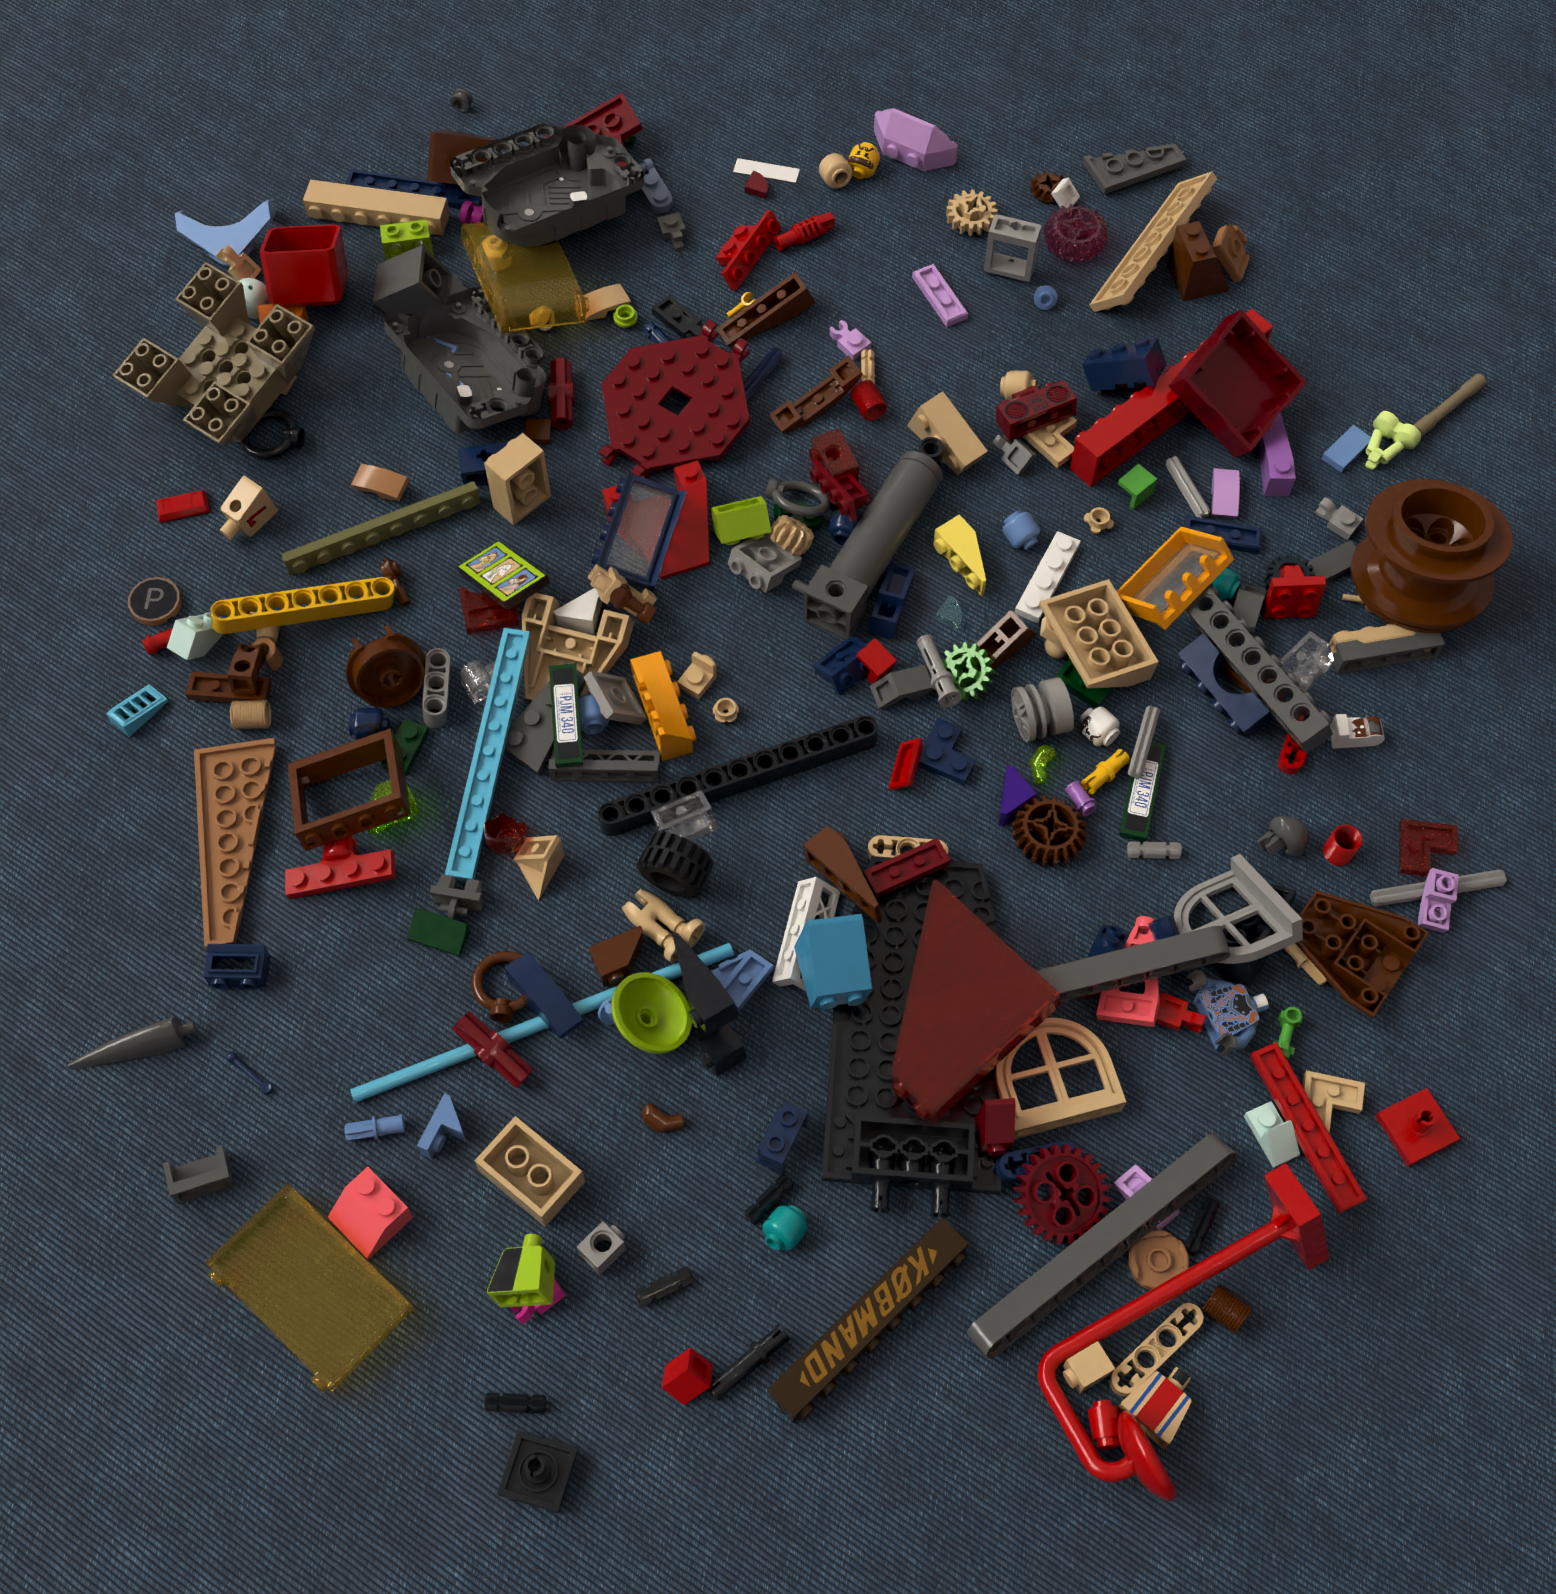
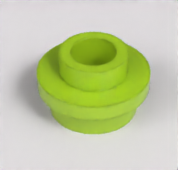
M630 305L619 306L613 315L615 324L622 328L632 327L638 320L637 312Z

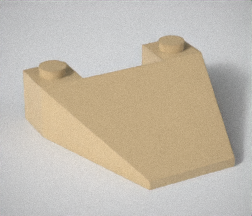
M534 593L528 597L522 613V630L530 631L531 634L524 664L525 698L533 701L549 682V666L563 665L566 661L569 664L576 663L577 670L584 675L589 671L607 674L628 647L634 625L632 618L629 615L604 609L597 636L554 626L553 611L560 606V603L554 597ZM587 683L580 697L586 693H590L588 690L589 687Z

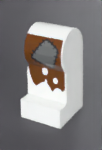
M1336 714L1332 720L1333 723L1330 724L1333 733L1330 736L1332 748L1375 746L1382 743L1385 739L1381 719L1377 716L1347 718L1346 714Z

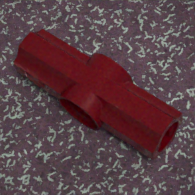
M559 357L550 362L551 383H548L549 404L551 405V425L558 430H567L573 426V404H575L572 363L564 357Z
M470 1010L452 1028L465 1043L474 1049L473 1052L491 1069L494 1068L513 1087L517 1088L533 1071L530 1065L511 1050L512 1046L496 1031H491Z

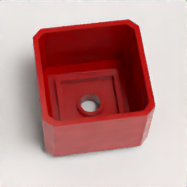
M336 224L274 227L268 230L260 249V256L269 303L274 307L276 304L281 307L337 305L343 297L349 276L341 226Z

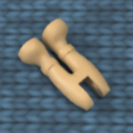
M640 888L635 893V897L644 908L640 910L628 901L622 907V910L636 927L641 925L644 934L654 940L658 946L665 948V959L675 963L679 960L672 934L662 928L656 921L658 920L674 934L678 933L689 947H693L698 942L704 932L705 923L700 919H693L685 923V920L678 916L660 898Z

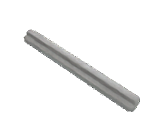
M1499 869L1459 876L1457 893L1503 886L1507 881L1505 873ZM1426 882L1373 890L1370 894L1371 903L1377 907L1422 899Z

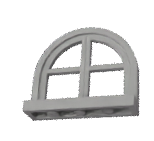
M1241 854L1230 858V871L1202 882L1187 891L1178 901L1174 911V919L1179 934L1211 926H1220L1222 929L1226 928L1241 945L1240 947H1228L1231 953L1230 957L1217 963L1235 964L1257 960L1303 940L1302 918ZM1234 887L1249 903V906L1224 916L1208 897ZM1202 902L1217 920L1192 930L1189 925L1190 914L1196 905ZM1259 914L1275 931V934L1249 944L1233 925Z

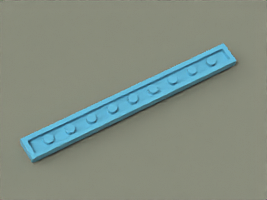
M510 628L503 629L445 875L453 876L459 881L474 880L529 647L530 631Z

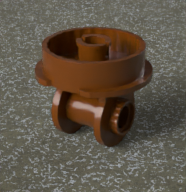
M387 625L384 626L387 636L364 645H359L357 638L352 639L351 641L355 649L349 651L350 657L346 664V679L351 690L368 704L380 708L396 707L411 700L421 689L425 676L426 661L421 647L412 638L400 634L399 631L393 633L390 626Z

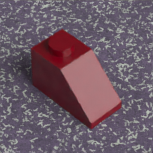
M1015 1098L984 1101L975 1117L979 1153L988 1152L990 1156H1000L1010 1150L1014 1143Z

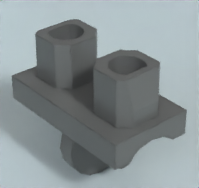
M442 874L437 886H431L430 894L433 895V903L440 905L439 911L448 913V918L457 920L458 915L468 916L469 910L483 912L484 901L482 898L483 887L481 881L469 879L466 881L465 889L460 890L456 889L457 879L455 877Z

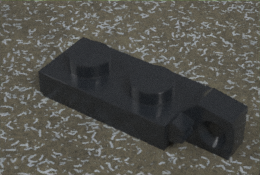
M668 295L651 308L652 314L683 339L701 334L703 328L702 320L671 295Z

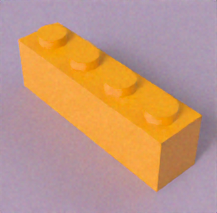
M661 651L630 659L632 675L662 761L692 753L696 735L693 726H687L685 719H688V713L685 704H679L677 697H680V691L677 682L671 681L670 675H673L669 660L663 659Z

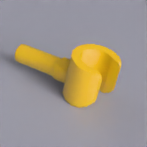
M750 292L744 293L741 298L742 302L727 312L726 315L731 318L757 299H753L748 303L754 295Z

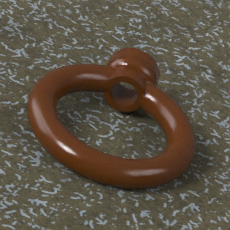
M513 951L493 953L485 957L473 972L471 979L473 995L484 1008L490 1010L489 1018L492 1021L498 1023L511 1022L513 1012L519 1011L528 1005L523 995L513 1001L506 998L494 1000L483 989V977L492 966L504 962L511 963L522 955Z

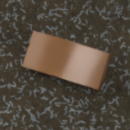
M361 464L351 486L358 491L376 493L381 499L400 501L410 479L384 468Z

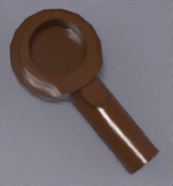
M386 558L384 563L380 564V569L384 577L393 582L394 591L400 605L406 606L410 604V600L405 588L400 583L399 575L402 574L401 568L396 560L391 561L389 558Z

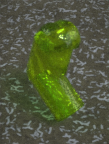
M1048 745L1038 747L1030 760V767L1036 784H1042L1048 780L1045 764L1047 761H1052L1056 756L1055 749Z

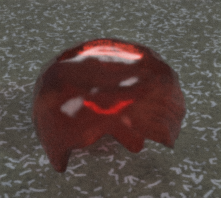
M501 813L496 818L488 819L484 823L485 842L491 851L495 853L513 854L521 849L527 839V831L530 828L525 826L524 822L517 823L514 818Z

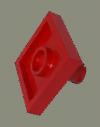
M1427 1088L1375 1115L1407 1167L1460 1140L1455 1129Z

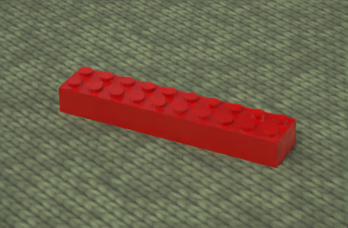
M1253 309L1249 310L1246 315L1265 334L1269 341L1273 325ZM1198 349L1193 353L1188 352L1175 366H1169L1164 374L1158 378L1154 386H1146L1140 392H1134L1128 401L1122 405L1118 404L1109 415L1105 418H1099L1093 427L1087 431L1080 432L1074 441L1075 446L1071 455L1070 470L1089 487H1092L1192 411L1168 385Z

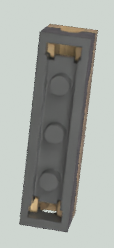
M1389 623L1386 626L1375 628L1368 626L1356 631H1340L1333 634L1327 648L1336 673L1342 674L1437 658L1445 643L1441 633L1414 632Z

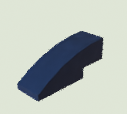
M893 562L890 563L870 618L869 633L894 638L916 568Z
M525 952L504 967L508 981L525 997L528 1006L560 1039L584 1023L582 1017L562 990L528 952Z

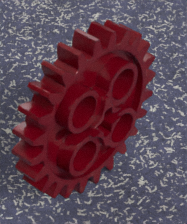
M1051 1145L1050 1152L1046 1148L1039 1149L1041 1158L1033 1154L1029 1156L1033 1163L1032 1165H1021L1026 1174L1016 1175V1178L1022 1181V1186L1013 1187V1190L1021 1193V1197L1016 1198L1014 1203L1023 1205V1208L1017 1214L1028 1216L1023 1225L1028 1227L1034 1225L1032 1234L1040 1235L1043 1232L1042 1240L1050 1241L1053 1237L1054 1243L1062 1244L1064 1238L1066 1243L1072 1244L1074 1236L1078 1239L1084 1234V1231L1087 1232L1093 1227L1092 1223L1097 1224L1101 1221L1098 1217L1099 1213H1108V1210L1102 1206V1203L1111 1201V1198L1103 1195V1191L1108 1190L1110 1185L1101 1183V1180L1107 1174L1096 1172L1101 1164L1100 1162L1090 1163L1092 1154L1085 1153L1081 1156L1082 1148L1075 1147L1071 1152L1070 1145H1063L1060 1151L1058 1145ZM1063 1165H1066L1068 1168V1177L1065 1180L1061 1179L1059 1173ZM1047 1172L1049 1173V1176H1050V1178H1051V1180H1052L1053 1182H1051V1181H1049V1180L1047 1179V1177H1046V1173H1047ZM1041 1184L1045 1185L1047 1191L1043 1199H1040L1037 1195L1038 1187ZM1059 1188L1065 1189V1191L1063 1192V1194L1061 1193V1191L1059 1190ZM1081 1189H1084L1087 1195L1086 1201L1083 1204L1078 1200V1193ZM1063 1195L1066 1200L1059 1199V1197ZM1072 1206L1078 1210L1079 1214L1077 1216ZM1059 1208H1062L1065 1213L1064 1220L1061 1223H1058L1056 1220V1212Z

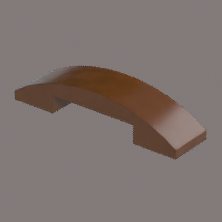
M849 355L829 369L831 374L829 377L793 404L788 400L769 414L783 434L813 421L833 407L854 387L863 373Z

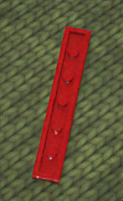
M1275 1042L1252 1052L1249 1056L1285 1121H1292L1297 1142L1338 1214L1364 1203L1367 1200L1366 1196L1278 1043Z

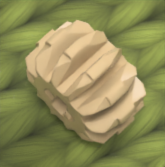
M786 515L778 516L771 526L772 532L769 533L770 539L777 546L796 555L805 554L814 538L812 530L807 528L805 524Z

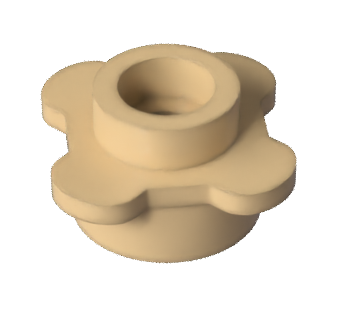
M1094 508L1090 513L1084 515V521L1090 525V531L1094 534H1099L1101 530L1106 528L1111 529L1114 525L1113 520L1110 519L1109 512L1104 508Z

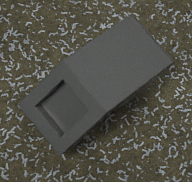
M1241 583L1233 607L1235 611L1233 615L1238 620L1240 618L1244 619L1251 629L1249 632L1254 633L1267 590Z
M925 664L891 672L870 685L878 709L886 710L903 698L917 701L934 690L930 683L932 676Z

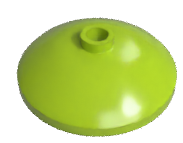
M649 972L635 973L626 977L613 993L611 1010L614 1022L625 1039L635 1047L654 1054L668 1053L682 1045L689 1036L692 1027V1021L688 1015V1012L691 1011L690 1006L679 988L668 979Z

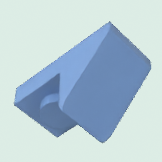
M445 1093L417 1144L421 1155L430 1159L433 1158L435 1152H440L446 1140L445 1133L466 1142L450 1095Z

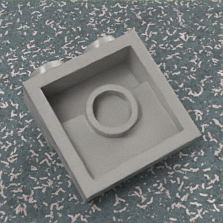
M766 533L762 538H750L732 548L728 565L734 574H741L748 579L754 589L759 588L766 593L780 585L784 575L798 568L803 558L777 546L770 539L769 533Z

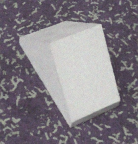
M593 588L553 611L555 625L582 633L595 634L602 607V601L597 590Z

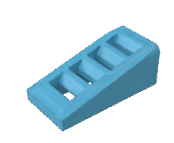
M148 684L113 707L106 715L112 724L130 737L168 702V699ZM151 695L156 700L154 702H151L147 699V697ZM143 702L147 706L142 708L139 704ZM134 708L138 711L136 714L132 712Z

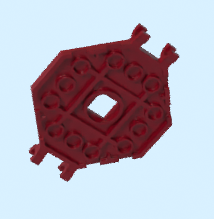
M708 319L699 336L631 348L601 383L610 444L605 445L599 451V455L603 457L601 462L610 467L616 457L622 454L638 464L631 470V473L647 479L651 472L661 471V468L675 465L678 467L697 460L711 459V462L721 460L750 424L740 363L750 354V351L746 349L749 345L748 342L739 338L731 354L711 343L718 336V332L715 331L717 324ZM673 391H678L691 399L678 416L660 406L666 396Z

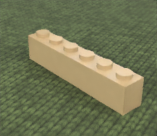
M310 180L303 198L307 217L376 227L427 219L430 234L442 236L450 216L447 198Z

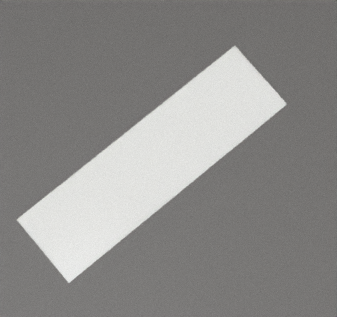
M737 158L733 172L751 175L754 170L766 178L796 183L800 169Z

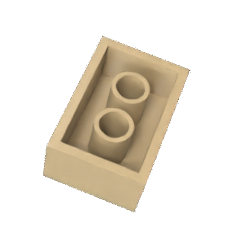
M524 433L510 440L503 449L496 454H492L484 462L493 508L513 526L551 497L544 450Z
M516 1116L475 1159L480 1173L544 1227L585 1182L583 1172Z

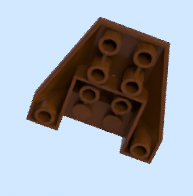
M1316 890L1299 914L1302 918L1303 940L1295 944L1347 1003L1373 1019L1429 932L1404 916Z

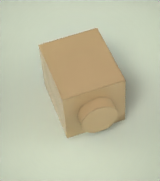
M1097 1341L1065 1361L1063 1376L1071 1388L1076 1387L1078 1392L1082 1393L1110 1376L1115 1367Z

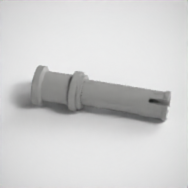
M930 635L921 636L916 643L932 676L930 683L939 695L938 702L944 708L955 706L961 701L962 694L954 685V676L946 670L933 637H930Z

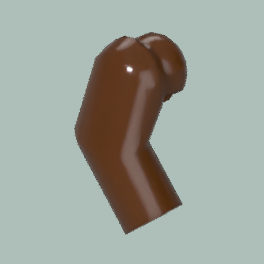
M647 1104L642 1109L643 1121L656 1132L684 1128L681 1113L666 1116L657 1109L655 1104Z

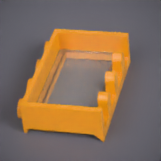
M1180 527L1116 592L1130 615L1157 623L1166 630L1234 560V557L1222 537Z

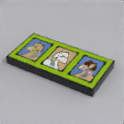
M497 541L457 566L459 573L506 610L511 609L551 583L545 573L501 541Z

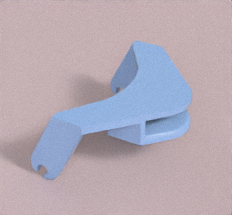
M272 200L264 201L243 220L227 226H207L187 217L185 211L175 213L177 231L204 249L206 255L224 266L230 265L223 263L216 256L221 248L224 249L229 245L238 256L242 253L248 255L254 249V239L275 218Z

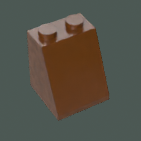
M447 129L431 132L427 181L458 185L450 173V160L457 155L499 139ZM481 157V158H478V159H476V160H477V161L484 162V161H487L488 159Z
M1200 221L1176 226L1167 267L1182 300L1228 292V285Z

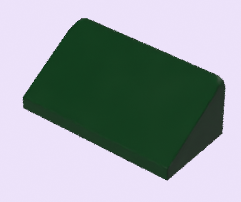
M416 908L407 940L460 957L469 937L470 929L466 923Z

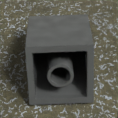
M421 245L377 264L373 302L387 315L390 313L409 315L427 307L446 305L451 292L453 273L429 250Z

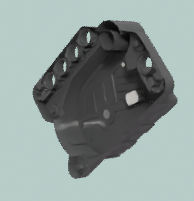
M539 124L457 155L450 160V173L461 189L467 194L482 198L483 219L493 234L505 242L526 247L542 246V244L560 240L572 233L585 230L597 223L624 214L626 212V195L638 191L644 186V171L622 144L615 138L594 134L590 128L583 125H571L564 128L550 124ZM541 134H549L550 136L547 137V138H543V137H540L539 135H541ZM529 142L530 144L523 146L519 145L518 143ZM503 149L508 150L509 152L502 154L498 153L497 151ZM483 157L487 158L488 160L481 162L477 161L476 159ZM625 162L627 165L619 166L616 163Z
M474 287L454 293L449 296L446 305L427 307L415 312L411 316L400 313H390L385 316L384 331L401 350L402 371L405 372L413 386L423 394L433 409H436L443 417V420L454 433L460 434L469 429H481L519 415H532L541 410L546 382V373L542 369L544 351L487 289ZM487 312H495L497 313V315H492ZM501 326L510 327L511 329H503ZM434 338L458 346L460 349L452 353L450 347L438 344ZM514 341H521L525 344H517ZM527 356H535L538 357V359H531ZM494 408H502L503 411H495Z

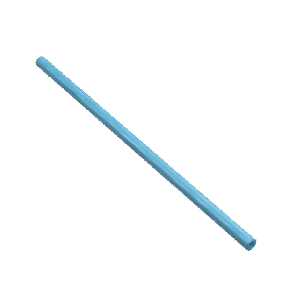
M727 943L697 956L706 966L733 957L734 953L730 943ZM679 962L652 972L669 981L682 976ZM617 986L572 1003L580 1016L599 1009L605 1000L612 998ZM538 1016L497 1033L508 1043H511L549 1027ZM469 1044L352 1088L350 1091L356 1103L477 1055L473 1052L474 1049Z

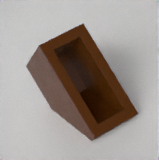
M641 925L588 947L591 961L603 987L609 984L617 985L630 976L644 944V934Z

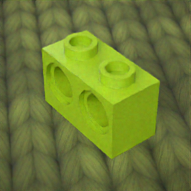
M427 219L380 225L386 261L421 245L433 254L432 239Z

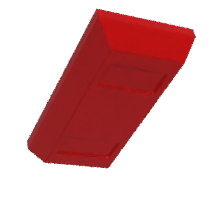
M205 490L158 499L156 501L159 523L210 512L207 492Z
M921 738L900 744L889 790L912 787L923 748Z

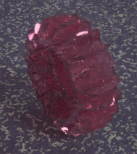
M1070 203L1068 208L1061 206L1059 210H1054L1052 215H1049L1044 227V240L1047 243L1048 250H1053L1054 256L1060 254L1062 260L1070 258L1071 262L1074 259L1082 262L1084 258L1090 260L1093 256H1098L1099 252L1103 250L1108 237L1107 223L1104 222V216H1098V210L1091 211L1090 206L1083 208L1081 204L1078 207H1074Z

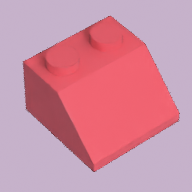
M369 1167L365 1168L344 1188L328 1216V1219L367 1260L413 1218L408 1207Z

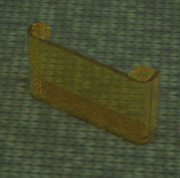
M485 222L462 224L461 240L500 332L585 322L586 312H589V301L587 297H584L558 240L542 244V246L526 247L499 239Z
M289 1183L205 1262L212 1269L207 1275L219 1287L225 1283L311 1370L314 1376L310 1380L322 1392L327 1388L333 1392L414 1310L412 1304Z

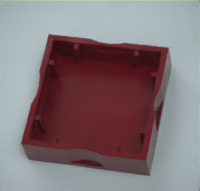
M1240 310L1224 318L1168 386L1233 457H1237L1253 450L1270 429L1276 416L1291 403L1307 381L1283 355L1273 348L1265 334L1246 313Z

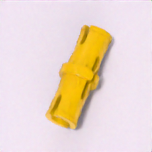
M1118 749L1105 762L1101 761L1096 765L1097 768L1081 781L1084 790L1092 795L1104 783L1111 782L1115 778V774L1130 763L1129 755L1126 752L1120 756L1123 750Z

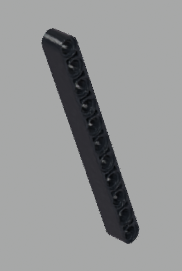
M860 716L606 802L598 810L600 829L608 836H616L874 747L877 742L878 722L871 716ZM869 731L870 734H862L861 732ZM838 739H843V740H845L846 742H844V743H839V742H836V740H838ZM812 748H819V749H821V750L815 752V751H812V750H810V749H812ZM793 756L796 759L787 760L786 757ZM762 765H769V766H771V767H770V768H767V769H763V768H761L760 766H762ZM738 773H742V774H744L745 776H743V777H736V776H734V775H736V774H738ZM711 782H718V783H720V784L717 785V786H710V785H709ZM689 790L694 792L691 795L683 794L685 791ZM661 799L668 800V802L664 804L658 803V801ZM635 808L643 809L642 811L637 813L632 812V810ZM609 817L617 818L614 821H606Z

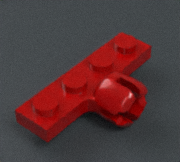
M352 835L323 845V858L321 862L285 870V895L289 899L396 879L395 853L388 849L357 855L356 839Z

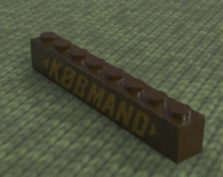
M942 1217L767 1389V1396L792 1423L798 1418L802 1421L805 1420L816 1408L813 1403L821 1395L827 1398L838 1386L835 1381L843 1373L849 1376L859 1366L860 1362L857 1359L865 1351L871 1354L881 1344L882 1340L880 1337L887 1330L892 1333L903 1322L904 1319L901 1316L909 1308L914 1311L925 1300L923 1294L930 1287L935 1290L947 1277L944 1273L951 1266L956 1269L963 1263L968 1256L965 1252L969 1243Z

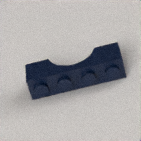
M1204 633L1178 653L1183 660L1179 663L1189 676L1192 673L1195 674L1199 679L1196 685L1205 695L1209 692L1215 698L1212 704L1221 715L1227 712L1232 718L1228 723L1238 735L1243 732L1249 738L1274 718L1254 692L1232 694L1220 687L1218 672L1224 659Z

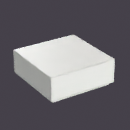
M1069 177L1062 179L1051 193L1062 212L1069 211L1080 197Z

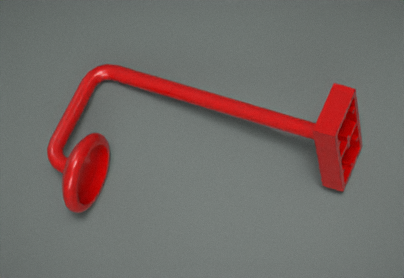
M1286 1163L1264 1175L1273 1210L1271 1222L1053 1345L1044 1353L1038 1364L1037 1375L1041 1391L1082 1465L1092 1476L1106 1482H1119L1136 1474L1142 1485L1158 1498L1171 1502L1177 1496L1176 1488L1138 1421L1130 1411H1122L1119 1414L1117 1423L1118 1439L1125 1457L1116 1462H1107L1099 1456L1057 1381L1056 1370L1060 1364L1095 1342H1100L1280 1238L1290 1242L1308 1270L1329 1259L1321 1213Z

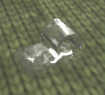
M479 660L472 661L465 665L460 672L462 685L475 704L487 698L495 662L484 666Z

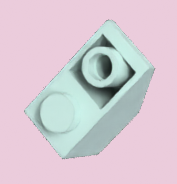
M211 613L188 616L187 618L175 620L167 648L186 660L203 657L223 634L217 633L213 629Z

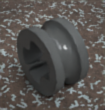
M456 89L450 98L451 106L459 112H467L473 102L471 94L464 89Z

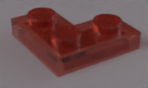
M1402 819L1399 823V873L1428 876L1430 871V852L1455 855L1458 851V825Z

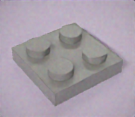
M589 671L583 677L589 687L590 694L595 697L600 706V712L606 719L641 725L648 719L625 677Z

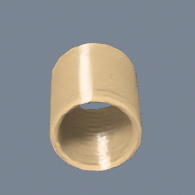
M233 701L230 706L232 728L235 730L268 729L271 724L269 701Z

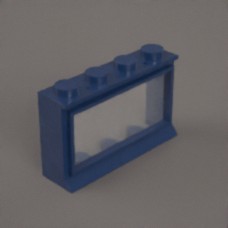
M628 471L625 479L620 477L615 491L620 494L618 502L612 501L607 516L612 517L609 526L604 525L599 539L603 540L604 543L601 550L596 548L591 563L598 564L607 571L612 566L618 571L619 575L626 579L628 585L642 590L647 588L653 592L687 491L665 486Z

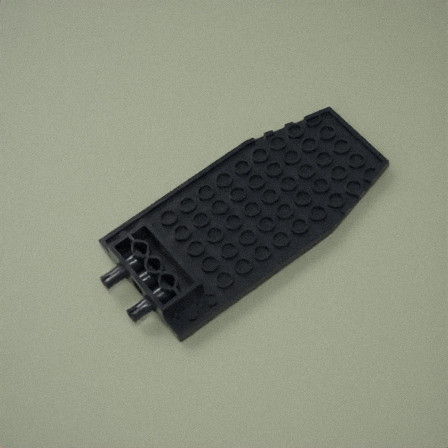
M872 856L868 868L892 857ZM950 862V865L876 898L882 917V922L879 924L856 904L853 909L852 915L862 914L872 990L862 1004L856 1006L841 1004L833 1008L821 1181L872 1185L870 1211L878 1213L879 1201H881V1213H888L890 1211L891 1186L931 1189L932 1205L930 1215L938 1217L941 1205V1218L950 1216V1191L987 1194L1001 1193L1002 1179L995 1172V1163L1002 1155L990 1156L988 1152L979 1153L975 1117L984 1101L1001 1099L995 1078L997 1059L988 1065L971 1063L965 1064L963 1068L950 1070L948 1067L940 1068L934 1034L927 1035L923 1033L916 1004L924 999L1008 977V968L1003 956L1002 942L998 934L996 917L991 905L983 864ZM1006 1016L993 1019L999 1053L1006 1041ZM986 1033L970 1035L967 1038L955 1037L945 1039L947 1050L990 1044Z

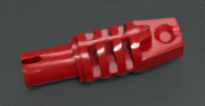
M831 212L812 216L798 224L792 225L788 232L775 236L773 240L774 245L780 252L795 244H805V242L816 239V237L826 234L829 229L833 228L835 218Z

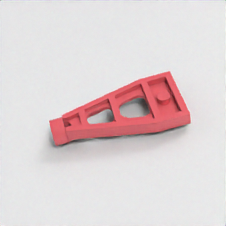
M1147 916L1137 917L1135 926L1124 948L1154 941L1148 923L1155 919ZM1158 978L1145 981V992L1143 994L1122 992L1119 990V987L1101 992L1096 1013L1097 1019L1155 1027L1160 1004Z

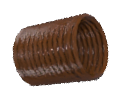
M1221 1284L1216 1287L1202 1307L1204 1313L1210 1315V1317L1218 1321L1226 1329L1228 1328V1331L1230 1330L1233 1334L1237 1333L1253 1310V1307H1250L1239 1296L1231 1293Z

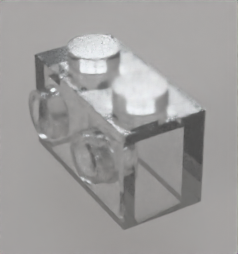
M1309 631L1280 659V662L1283 665L1281 668L1285 674L1290 672L1299 683L1298 689L1303 692L1312 686L1314 680L1321 673H1325L1330 669L1334 659L1330 644Z
M702 790L651 811L657 832L676 834L691 841L717 830L712 808Z

